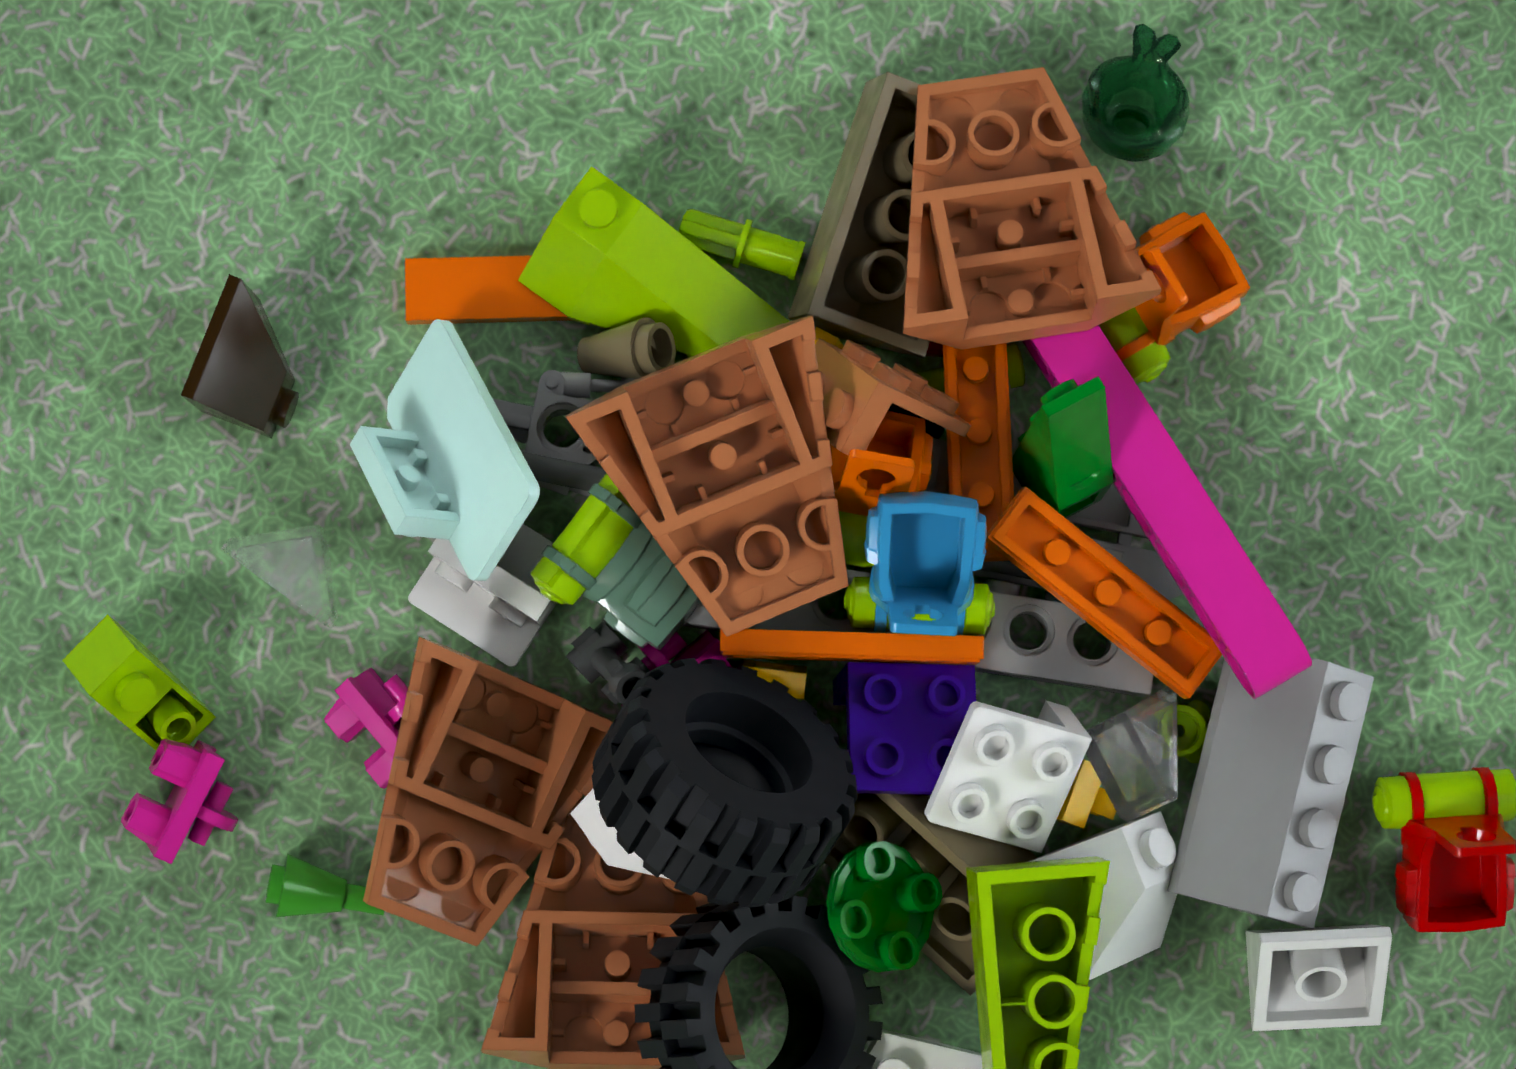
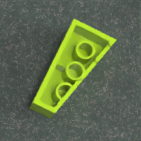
M1093 856L966 867L982 1069H1077L1080 1054L1078 1045L1083 1015L1087 1012L1090 992L1088 982L1094 945L1097 946L1101 922L1099 913L1103 888L1107 884L1109 860Z

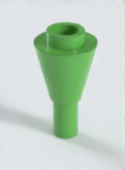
M287 854L284 866L272 864L265 902L277 904L276 917L341 912L342 909L384 915L383 910L370 906L363 901L366 886L349 884L346 879L290 854Z

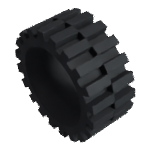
M796 895L774 904L767 902L766 905L759 907L741 908L738 901H733V903L726 906L708 903L696 907L698 914L682 915L670 925L676 936L658 938L649 952L660 960L661 964L658 968H647L641 971L637 986L651 990L650 1003L635 1004V1023L649 1022L651 1037L637 1042L642 1059L658 1058L662 1066L659 1069H738L728 1060L720 1044L715 1021V1000L719 980L724 969L734 958L746 951L759 957L770 966L780 980L787 999L788 1028L785 1041L775 1060L766 1069H872L876 1057L865 1052L864 1048L866 1041L881 1040L883 1022L869 1021V1005L883 1004L880 986L866 987L863 974L871 970L855 965L839 949L829 927L827 907L823 904L807 906L808 898Z

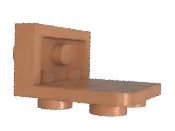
M820 338L818 339L815 348L818 371L821 372L824 400L822 401L827 438L830 440V444L840 452L849 455L852 449L866 451L892 403L963 437L968 433L971 424L955 414L960 403L945 393L927 385L929 381L921 375L898 363H895L893 368L881 363V358L853 341L847 340L841 349Z

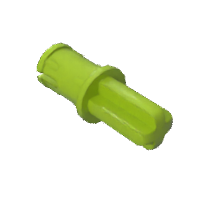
M693 208L687 209L683 215L678 231L703 252L733 260L732 267L739 269L740 263L787 276L791 280H795L806 244L804 241L798 242L752 227L753 220L746 219L745 224Z

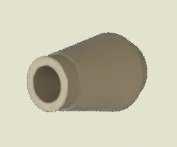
M648 317L592 336L583 337L577 348V359L583 372L639 379L673 365L676 357L675 340L669 327L662 322L656 323Z

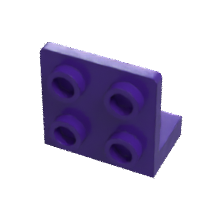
M847 662L833 679V705H846L847 751L853 764V773L851 774L856 777L857 793L932 794L968 708L972 702L976 701L975 665Z

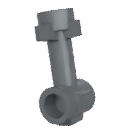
M603 621L595 629L588 627L571 643L574 648L565 656L590 684L599 676L606 679L608 683L601 691L615 705L618 702L624 704L637 681L643 679L645 674L650 671L637 656L629 663L620 658L628 648Z

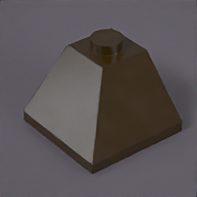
M229 274L181 396L203 413L272 439L277 425L286 428L291 421L298 403L299 393L291 390L295 382L294 376L260 299L241 278Z

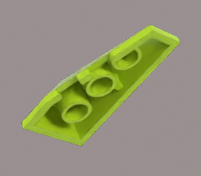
M592 166L552 218L518 279L528 289L565 314L568 319L589 326L592 324L609 330L644 317L651 318L656 323L662 322L669 327L673 334L676 351L687 354L688 357L695 356L741 336L790 322L645 204Z

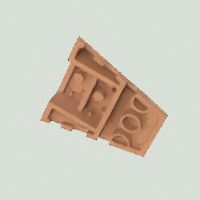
M1044 67L918 85L903 334L964 350L1088 331L1160 295L1161 287L1152 270L1147 271L1135 249L1137 242L1125 219L1121 221L1106 194L1107 185L1097 166H1091L1080 145L1081 136Z
M812 315L736 338L624 384L565 416L726 637L849 586L838 501L835 498L831 470L833 463L830 440L827 438L822 401L824 400L821 372L818 371L814 341L816 334Z
M419 636L363 901L370 906L477 947L530 877L526 873L527 869L543 848L549 850L552 848L565 830L561 824L582 796H586L593 789L592 774L594 770L592 762L596 750L613 721L455 649Z
M569 814L561 824L565 830L550 850L547 848L542 849L534 875V885L526 910L523 911L517 931L515 947L508 970L504 973L497 996V1006L490 1028L487 1029L481 1051L484 1054L548 1069H659L662 1066L658 1058L642 1059L637 1042L651 1037L649 1022L635 1023V1004L650 1003L651 990L637 986L642 969L658 968L661 961L649 953L658 938L675 937L676 934L670 925L682 915L698 914L696 907L708 904V898L706 895L698 892L690 896L675 889V882L670 879L657 878L653 875L607 865L597 850L591 845L577 822ZM724 970L716 992L715 1021L723 1051L729 1061L744 1059L745 1053L736 1022L727 975Z

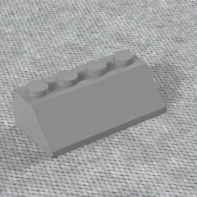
M1224 658L1168 892L1259 917L1314 929L1374 677L1328 661L1311 658V667L1257 699H1253L1243 688Z

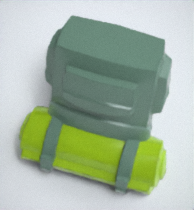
M606 473L598 484L594 483L589 489L588 493L590 495L551 546L547 545L542 551L543 557L530 572V575L535 580L534 583L540 589V593L549 600L562 605L565 603L573 606L582 595L598 603L606 610L603 619L613 630H617L625 638L641 648L650 644L660 650L692 615L700 600Z

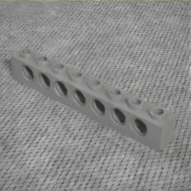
M855 566V571L847 569L848 584H851L853 577H870L872 569ZM982 580L983 584H988L990 592L993 593L995 615L991 618L990 626L987 627L985 635H977L984 636V659L975 665L976 672L1137 697L1151 695L1153 674L1106 637V649L1099 659L1089 660L1078 654L1073 644L1074 633L1079 626L1090 624L1047 590L1045 591L1044 600L1019 596L1020 585L1002 581ZM818 599L747 628L893 633L890 629H886L885 632H874L873 628L851 627L848 618L843 620L829 619L821 612ZM701 601L692 615L682 625L720 632V627ZM1029 615L1040 622L1043 628V640L1038 648L1025 650L1014 644L1010 637L1009 628L1015 617Z

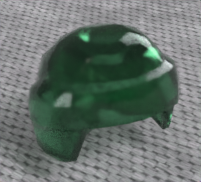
M1145 24L1136 25L1133 32V54L1109 59L1092 71L1088 84L1082 94V119L1091 141L1106 154L1131 162L1146 161L1164 154L1183 136L1189 117L1190 100L1188 91L1181 78L1168 63V60L1181 47V43L1176 35L1168 33L1157 38L1152 28Z

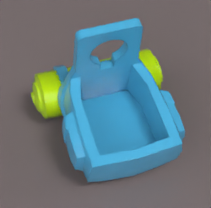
M928 491L879 494L877 506L868 510L866 539L864 542L866 560L868 563L873 564L870 577H853L844 596V609H846L851 627L873 628L874 632H885L886 629H890L893 633L956 636L963 635L964 633L985 635L987 627L990 626L991 618L995 615V602L988 584L974 583L973 571L982 569L987 552L985 548L987 538L986 516L979 513L977 499Z

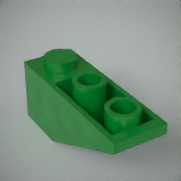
M1099 376L1080 386L1077 385L1074 379H1071L1044 394L1040 398L1041 408L1029 418L1031 425L1018 438L1020 445L1012 457L1013 473L1022 488H1029L1066 519L1102 500L1113 483L1106 392Z

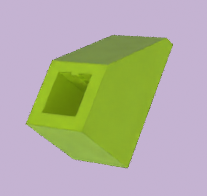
M108 614L62 660L90 697L155 750H157L163 739L189 745L216 718L155 655Z

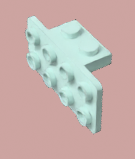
M436 319L431 323L388 396L387 419L392 429L360 426L350 446L395 535L449 540L470 580L486 581L539 499L540 487L453 324L447 320Z

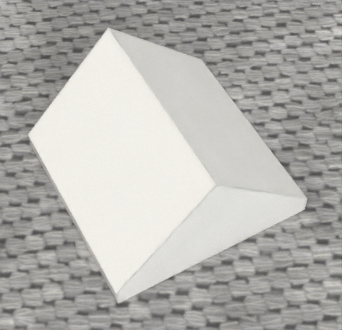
M1381 925L1314 927V929L1290 928L1246 931L1252 1031L1381 1025L1392 943L1390 927Z

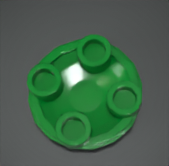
M887 841L862 843L845 854L831 876L826 899L829 927L839 949L855 965L874 972L906 970L917 963L920 951L929 938L934 910L940 905L942 900V887L939 880L931 873H924L920 865L910 856L911 854L905 848Z

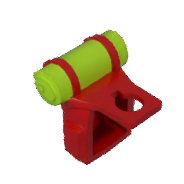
M1473 767L1471 770L1419 774L1415 772H1399L1398 776L1378 777L1372 796L1375 816L1382 828L1401 829L1403 851L1402 861L1396 864L1395 896L1396 907L1403 914L1407 924L1417 932H1466L1505 926L1507 911L1511 910L1514 905V878L1516 877L1515 863L1506 855L1516 854V840L1504 830V822L1513 820L1516 817V780L1511 770H1490L1489 767Z

